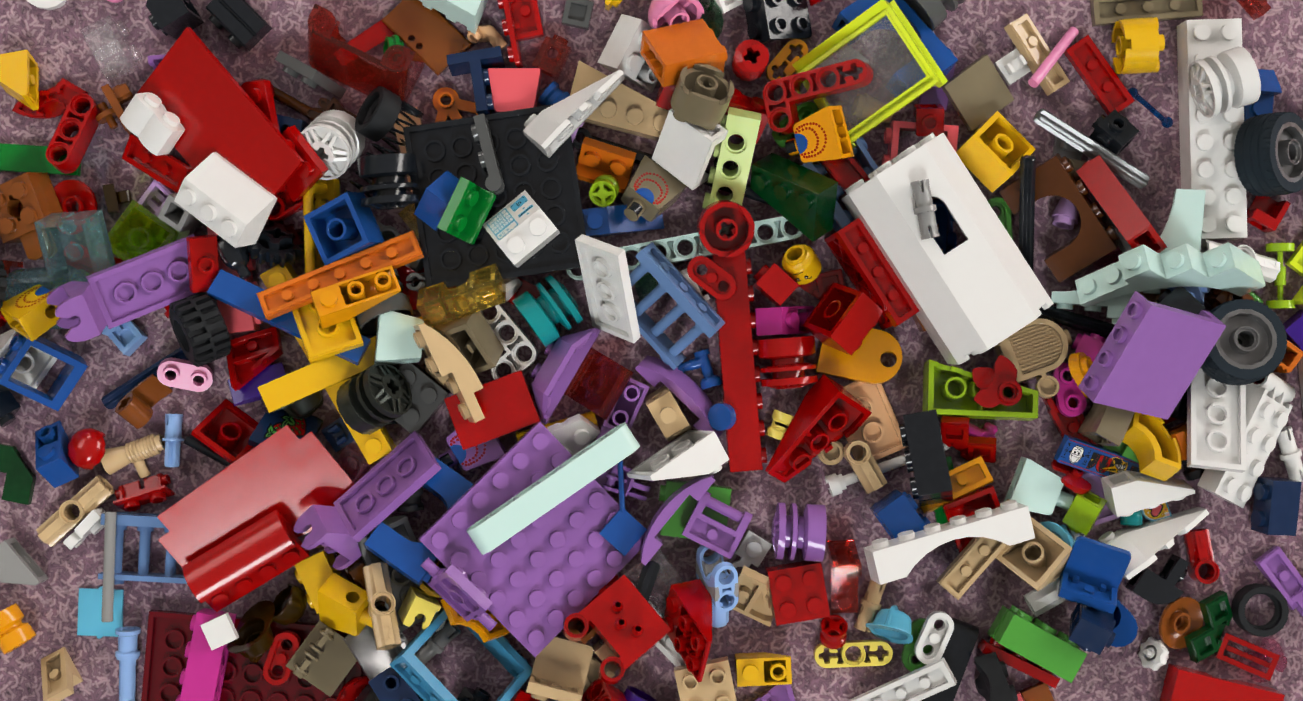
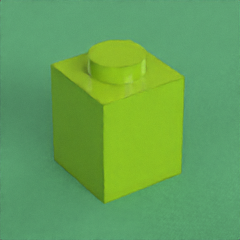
M1091 491L1084 495L1077 494L1062 522L1067 524L1068 528L1073 532L1083 533L1087 536L1106 505L1107 500Z

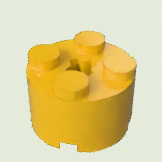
M1157 17L1122 19L1114 23L1111 40L1112 43H1115L1117 56L1112 58L1116 74L1155 73L1159 71V51H1164L1165 37L1163 34H1159Z

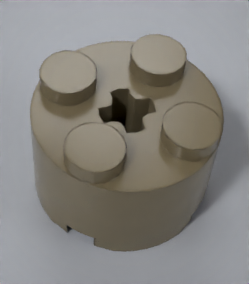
M700 63L694 64V67L687 69L688 66H686L680 73L671 97V107L674 110L673 116L680 122H688L701 126L706 130H714L716 125L725 116L734 94V84L731 79L728 83L723 78L725 73L716 67Z

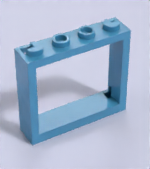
M443 607L434 615L430 625L424 630L421 629L389 664L424 701H458L414 655L448 618ZM467 627L514 677L512 682L496 700L510 701L530 677L533 668L510 645L504 636L484 643L474 630Z

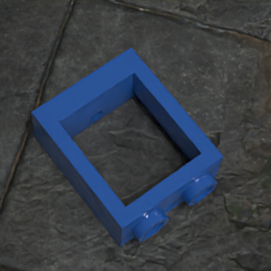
M16 334L9 344V352L5 358H0V384L59 411L88 365L84 358L41 336L34 341H30L21 334ZM30 346L66 363L46 394L11 377Z

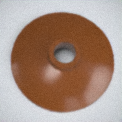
M1183 596L1166 606L1159 621V635L1166 646L1172 649L1187 647L1184 637L1203 626L1204 618L1198 601L1191 597Z

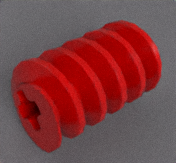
M753 39L740 43L735 49L732 60L734 74L743 81H754L761 77L769 61L768 48L761 42Z

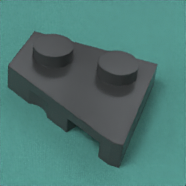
M281 50L275 58L276 61L284 65L282 71L296 79L298 75H301L300 81L314 89L318 85L340 99L346 92V89L316 69Z

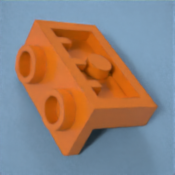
M585 136L576 166L578 179L593 184L598 176L604 174L611 175L619 183V192L624 193L632 174L637 153Z

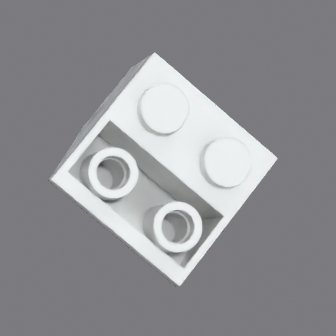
M621 14L597 63L612 73L618 70L623 71L626 80L653 92L658 79L640 54L642 31L651 30V27L642 19Z

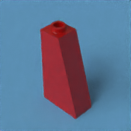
M1100 155L1088 160L1076 171L1132 249L1144 244L1160 253L1167 248L1154 227Z

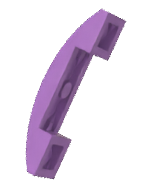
M647 355L635 370L653 387L661 381L699 418L693 425L697 430L715 431L719 438L723 431L713 429L709 423L708 412L713 403L705 392L678 368L673 370L661 359Z
M701 475L692 479L677 489L661 505L645 533L641 547V563L646 566L663 545L662 539L657 536L658 532L689 495L697 501L701 499L714 483L715 478L713 475Z

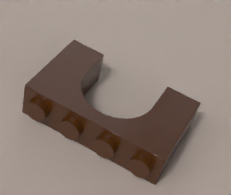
M1057 153L1036 167L1035 201L1046 196L1066 198L1076 206L1081 217L1079 234L1072 241L1046 256L1044 260L1060 283L1117 249L1118 242L1116 240L1120 238L1113 226L1109 225L1107 227L1101 217L1104 216V213L1098 203L1094 202L1092 204L1086 194L1089 193V190L1081 179L1077 181L1071 173L1074 167L1066 156L1061 157ZM1020 178L999 192L1014 215L1019 212Z

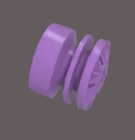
M777 503L771 530V542L774 548L775 559L783 560L786 547L789 560H794L797 548H801L804 561L823 562L827 531L825 505L806 504L803 516H798L796 503H791L789 515H786V504Z

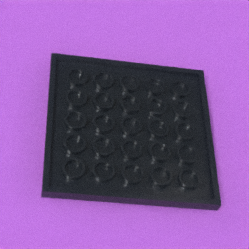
M552 105L485 115L505 184L504 191L496 195V199L485 222L526 190L559 230L560 234L517 268L483 226L475 243L471 245L439 228L435 231L416 216L420 246L424 255L422 260L427 291L580 268L575 239L581 234L586 235L572 137L570 136L548 158L523 133V130L526 128L524 123L532 114L538 115L542 110ZM473 117L403 128L406 152L416 155L417 174L410 176L411 182L418 183L419 189L412 190L413 194H418L420 200L425 189L447 170L458 179L463 177L489 191L485 186V180L488 177L487 168L481 167L478 158V152L482 151L480 141H474L471 131V125L475 124ZM419 203L414 204L415 210Z

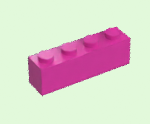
M203 608L193 615L190 623V630L193 631L192 639L187 643L185 649V657L188 658L186 668H183L179 683L182 684L181 695L177 696L176 701H220L229 651L227 644L211 650L200 625L227 612H216L213 609ZM228 612L235 625L236 614Z

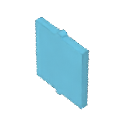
M103 586L99 588H79L77 635L97 636L98 639L103 636L118 637L115 634V629L123 627L124 589H114L113 621L102 622Z

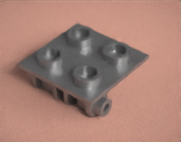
M367 625L359 635L353 636L349 634L343 638L369 680L391 667L389 664L409 643L403 632H400L401 646L384 651L376 650L373 628Z

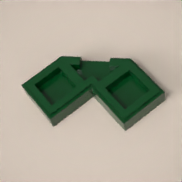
M0 443V472L7 473L1 500L29 505L32 502L36 476L28 468L15 446Z
M1219 590L1199 602L1205 626L1184 637L1190 660L1195 663H1199L1219 651L1222 643L1220 638L1226 625L1229 626L1233 614L1227 593Z

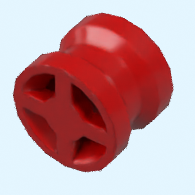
M836 614L824 617L820 625V641L822 645L829 649L841 648L847 640L848 625L846 620Z

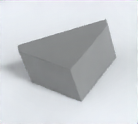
M14 537L0 543V583L38 585L49 579Z

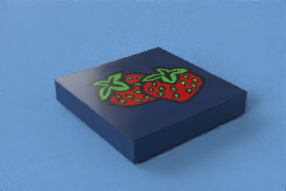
M283 409L271 413L265 412L250 436L248 445L256 447L286 425H288L298 439H301L309 432H313L317 436L322 427L323 420L312 415L304 419L292 418Z

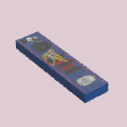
M1066 434L1054 456V459L1059 463L1100 477H1106L1125 470L1139 472V463L1122 456L1120 453Z

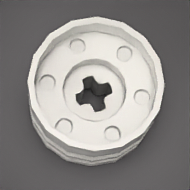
M1238 46L1219 53L1217 58L1208 56L1203 60L1199 59L1189 64L1188 84L1195 105L1203 116L1211 118L1219 113L1228 112L1231 107L1238 109L1259 100L1261 95L1259 72L1255 61L1244 47Z
M334 109L324 111L300 132L329 169L320 178L322 180H332L340 177L360 157L365 148V136L355 130L356 119L345 111Z

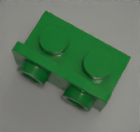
M460 177L437 228L473 245L496 199V195L479 187L470 180Z

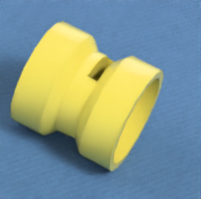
M774 409L771 416L773 419L772 424L767 427L765 435L781 441L788 428L778 425L777 422L789 427L794 416Z

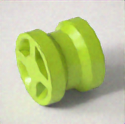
M604 174L598 176L589 190L591 201L599 207L610 206L619 193V183L611 175Z

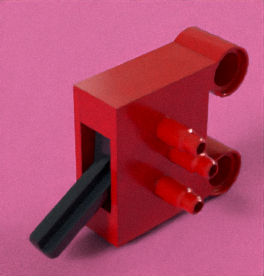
M649 561L646 566L643 565L636 587L624 574L579 613H572L565 619L563 633L567 639L573 642L584 639L590 624L615 656L604 659L599 668V677L606 684L613 685L618 683L630 666L671 631L669 626L648 603L660 570V565L654 561ZM570 622H581L584 630L580 634L571 633L568 629ZM612 663L618 666L619 675L617 677L610 678L605 674L604 667L607 664Z

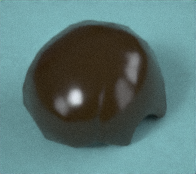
M288 583V587L283 589L273 602L276 609L273 621L281 625L297 622L307 608V598L304 591L292 583Z

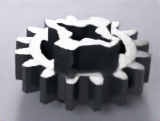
M271 220L269 225L264 226L256 244L248 245L246 248L248 253H251V259L259 258V264L268 262L269 267L279 264L281 268H284L287 262L295 265V259L303 260L304 235H302V229L294 230V224L285 226L284 221L274 224Z

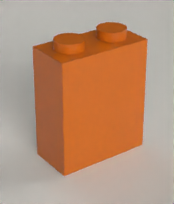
M703 18L642 31L640 54L662 87L676 85L682 69L688 66L687 69L693 68L694 64H707L724 72L725 61L728 58L727 50L724 45H721L714 31L708 27Z

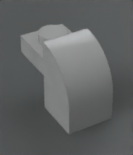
M177 193L168 195L157 217L165 222L157 238L166 244L192 235L195 229L203 224L174 202Z

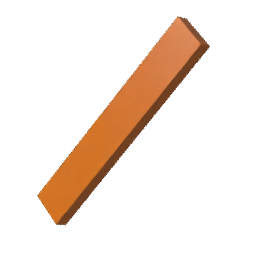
M412 230L256 294L265 318L269 321L313 303L310 293L312 291L392 265L394 270L424 258V255Z

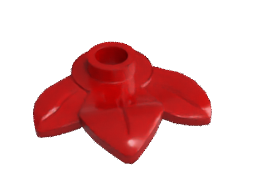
M999 355L993 369L990 367L972 369L973 382L980 389L973 400L985 408H993L999 404L1004 406L1017 404L1022 397V388L1016 381L1017 369L1015 365L1005 356ZM1004 388H1009L1012 391L1010 398L1004 396Z

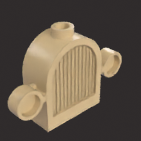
M1037 318L995 345L994 348L997 356L1003 355L1015 365L1017 369L1016 381L1019 384L1036 378L1035 390L1038 391L1040 397L1048 399L1058 393L1059 382L1055 377L1047 374L1063 363L1068 353V345L1072 344V339L1067 329L1063 330L1051 320Z

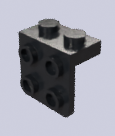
M743 0L749 39L757 40L766 45L775 40L807 39L812 36L807 0Z

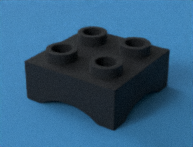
M996 652L974 657L976 668L980 673L975 680L978 693L986 701H1018L1015 687L1013 684L1008 685L1006 665L1004 661L999 662Z

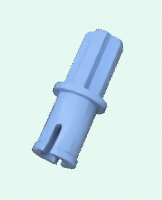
M165 414V435L162 438V441H165V467L177 468L180 466L181 441H184V438H182L183 414Z

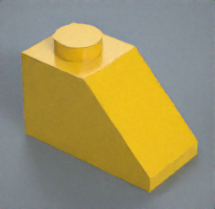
M28 50L0 54V85L6 93L33 111L39 110L38 63Z

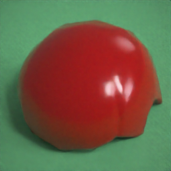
M93 428L77 431L68 443V456L71 462L80 468L92 470L95 465L100 463L105 454V433Z

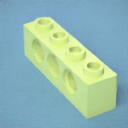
M729 107L728 114L720 122V125L728 130L725 140L715 146L713 157H717L718 161L716 167L710 168L707 183H712L711 193L705 192L702 208L705 209L711 203L719 200H731L742 206L761 122V113ZM738 134L742 136L744 141L741 144H733L730 142L729 137ZM726 161H734L738 167L735 170H728L723 164ZM728 187L732 190V193L724 196L718 192V189Z

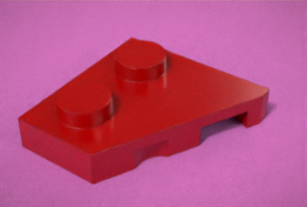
M293 125L288 127L282 135L305 161L286 183L290 197L295 202L300 200L329 169L297 127Z
M273 326L230 340L231 352L226 357L231 387L235 391L240 390L283 354L278 328Z

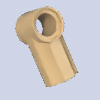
M852 440L845 444L843 448L844 458L849 462L866 494L876 491L888 483L872 456L867 443ZM855 445H860L863 449V456L858 460H854L850 455V450Z

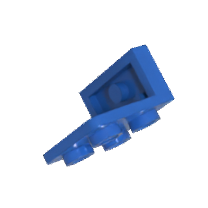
M1079 536L1074 542L1071 554L1060 576L1058 596L1070 602H1077L1098 611L1113 614L1117 606L1118 587L1130 563L1131 553L1115 546Z

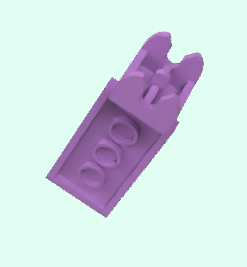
M186 237L86 276L87 282L71 281L63 284L49 293L46 302L47 304L57 306L55 316L60 318L56 324L61 328L69 329L64 335L65 338L71 342H82L101 335L106 326L112 329L168 306L170 303L194 295L196 293L190 292Z
M413 431L333 503L334 506L313 504L298 518L293 531L299 534L306 532L312 527L311 532L305 536L301 547L311 550L322 545L325 547L327 554L340 553L332 567L336 570H343L362 556L358 543L442 468L422 436Z

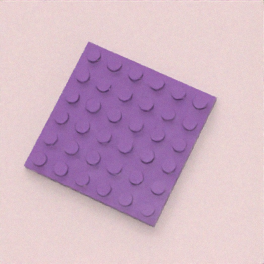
M539 421L419 538L445 567L451 564L455 567H460L466 572L467 579L475 586H479L486 591L488 599L493 602L488 610L534 657L563 629L565 619L572 613H579L599 593V590L641 550L645 536L644 533L630 551L623 556L599 534L617 513L620 506L594 479L492 551L484 555L480 553L466 530L572 457L569 451Z

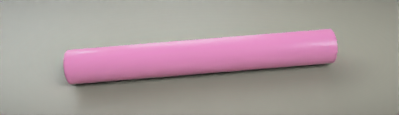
M1070 27L1028 80V84L1031 87H1038L1079 34L1077 28Z

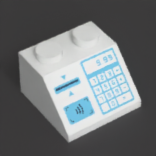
M526 190L483 224V227L517 268L560 234L559 230Z

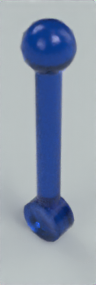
M1132 87L1128 90L1133 98L1161 121L1163 127L1169 128L1173 125L1172 118H1165L1138 94L1136 88Z

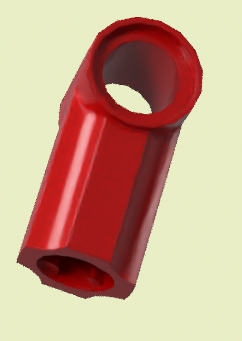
M1209 529L1190 530L1183 535L1189 562L1187 572L1191 579L1204 584H1211L1218 579L1220 569L1214 561ZM1202 564H1206L1208 572L1204 577H1200L1198 569Z

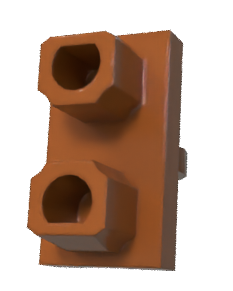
M126 83L113 88L109 84L101 87L112 108H108L105 102L97 105L101 111L96 116L98 124L108 123L111 130L118 127L115 119L118 117L120 120L121 115L125 111L121 104L134 97ZM121 122L122 126L124 127L125 131L128 132L129 136L130 134H133Z

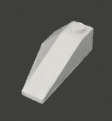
M618 70L542 110L538 115L532 114L524 123L526 127L523 130L524 135L550 158L625 79L624 72Z
M1194 507L1171 514L1172 516L1144 522L1140 526H1130L1115 532L1108 531L1101 535L1098 540L1131 553L1130 563L1123 578L1130 580L1158 559L1155 553L1171 548L1175 544L1174 537L1177 534L1184 535L1210 513L1207 509Z

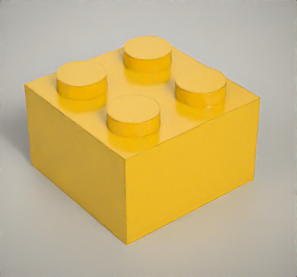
M996 111L956 153L963 164L993 193L1019 169L1020 158L1031 155L1036 149Z

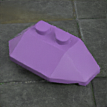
M592 328L565 335L547 346L544 352L547 355L543 365L538 363L530 376L534 379L531 386L542 423L547 424L600 334V329Z

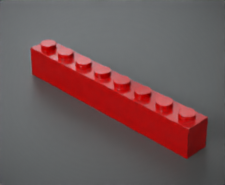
M745 252L735 257L712 255V260L734 276L738 284L737 292L732 298L728 300L715 298L716 313L726 322L718 330L723 403L730 404L736 413L734 426L726 430L729 471L763 470L762 463H767L766 447H761L760 436H765L764 420H759L758 409H763L762 394L756 391V382H760L759 366H754V355H758L757 339H752L751 329L756 328L755 312H750L749 304L750 301H754L753 285H748L747 275L752 274L751 258H746ZM726 281L721 282L720 290L723 292L727 291L729 288Z

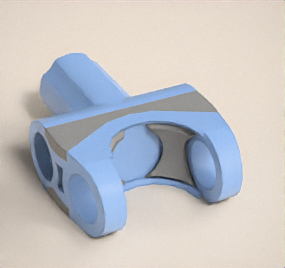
M700 545L696 552V578L701 580L712 597V627H724L729 622V611L738 603V573L735 567L730 562H724L723 555L714 552L711 556L703 557L705 551L709 548Z

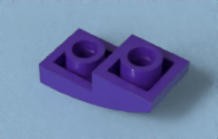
M282 362L269 365L237 391L231 387L230 379H228L227 383L234 406L261 400L262 397L257 387L286 375Z

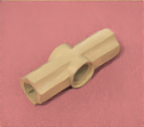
M97 475L70 500L63 502L59 510L36 529L38 537L49 546H55L78 526L92 510L97 509L115 493L113 486L107 479ZM73 505L79 508L80 513L78 517L72 513Z
M379 562L363 567V574L369 603L368 613L372 621L376 650L384 651L401 646V639L395 611L396 600L392 594L387 563ZM378 601L386 602L389 609L381 612L376 609L375 603Z

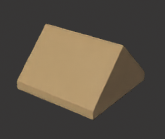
M1031 517L1035 538L1011 546L1006 545L996 559L1036 591H1040L1060 577L1073 548Z

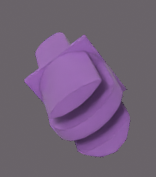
M618 464L611 468L610 473L606 474L608 479L606 485L603 484L602 487L619 494ZM623 465L624 495L646 501L647 496L630 489L633 487L649 492L651 486L629 478L626 473L632 469Z

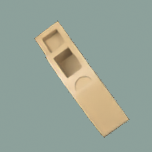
M424 323L413 326L416 331L413 333L414 340L420 349H424L428 357L424 360L431 374L435 373L436 377L448 375L449 379L446 380L448 388L453 395L457 394L461 403L458 405V409L463 419H468L472 423L484 419L485 416L474 395V392L483 389V386L466 358L448 339Z

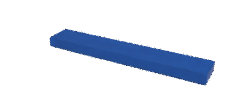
M220 269L207 291L209 296L301 339L292 311L268 321L265 318L256 294L265 289ZM361 335L364 346L336 354V356L358 366L371 343V339Z

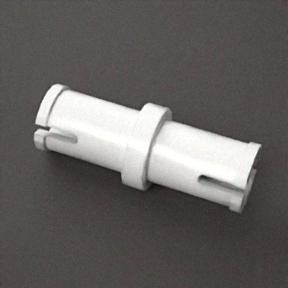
M1286 426L1282 428L1277 438L1281 451L1279 457L1281 461H1284L1289 479L1301 482L1303 479V464L1300 458L1302 451L1297 448L1292 427Z

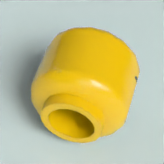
M794 245L782 257L781 263L784 271L799 285L814 281L821 272V261L809 245Z

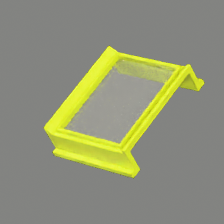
M886 0L878 1L792 64L796 69V74L851 59L862 60L872 67L873 79L867 86L813 100L819 110L827 106H842L852 149L857 146L855 144L857 139L935 85L940 88L949 82L895 0H892L890 3ZM857 68V73L855 74H844L846 77L853 76L859 79V74L862 73L863 70ZM832 73L827 77V87H831L835 84V73ZM805 80L802 83L808 91L810 84L808 80Z

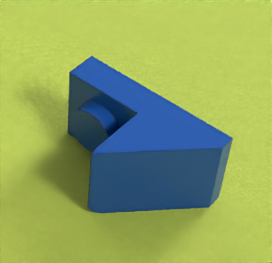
M1258 69L1261 81V95L1257 102L1244 106V121L1257 115L1273 113L1274 96L1282 93L1274 70Z

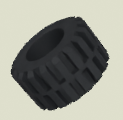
M200 292L170 303L169 317L173 331L182 351L193 365L200 367L230 354L231 341L228 329L217 305L208 294Z

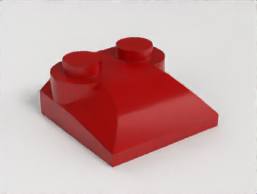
M992 485L981 487L942 505L948 522H950L949 518L965 515L968 517L975 515V511L981 508L995 509L1000 507L997 494ZM974 537L954 540L959 554Z

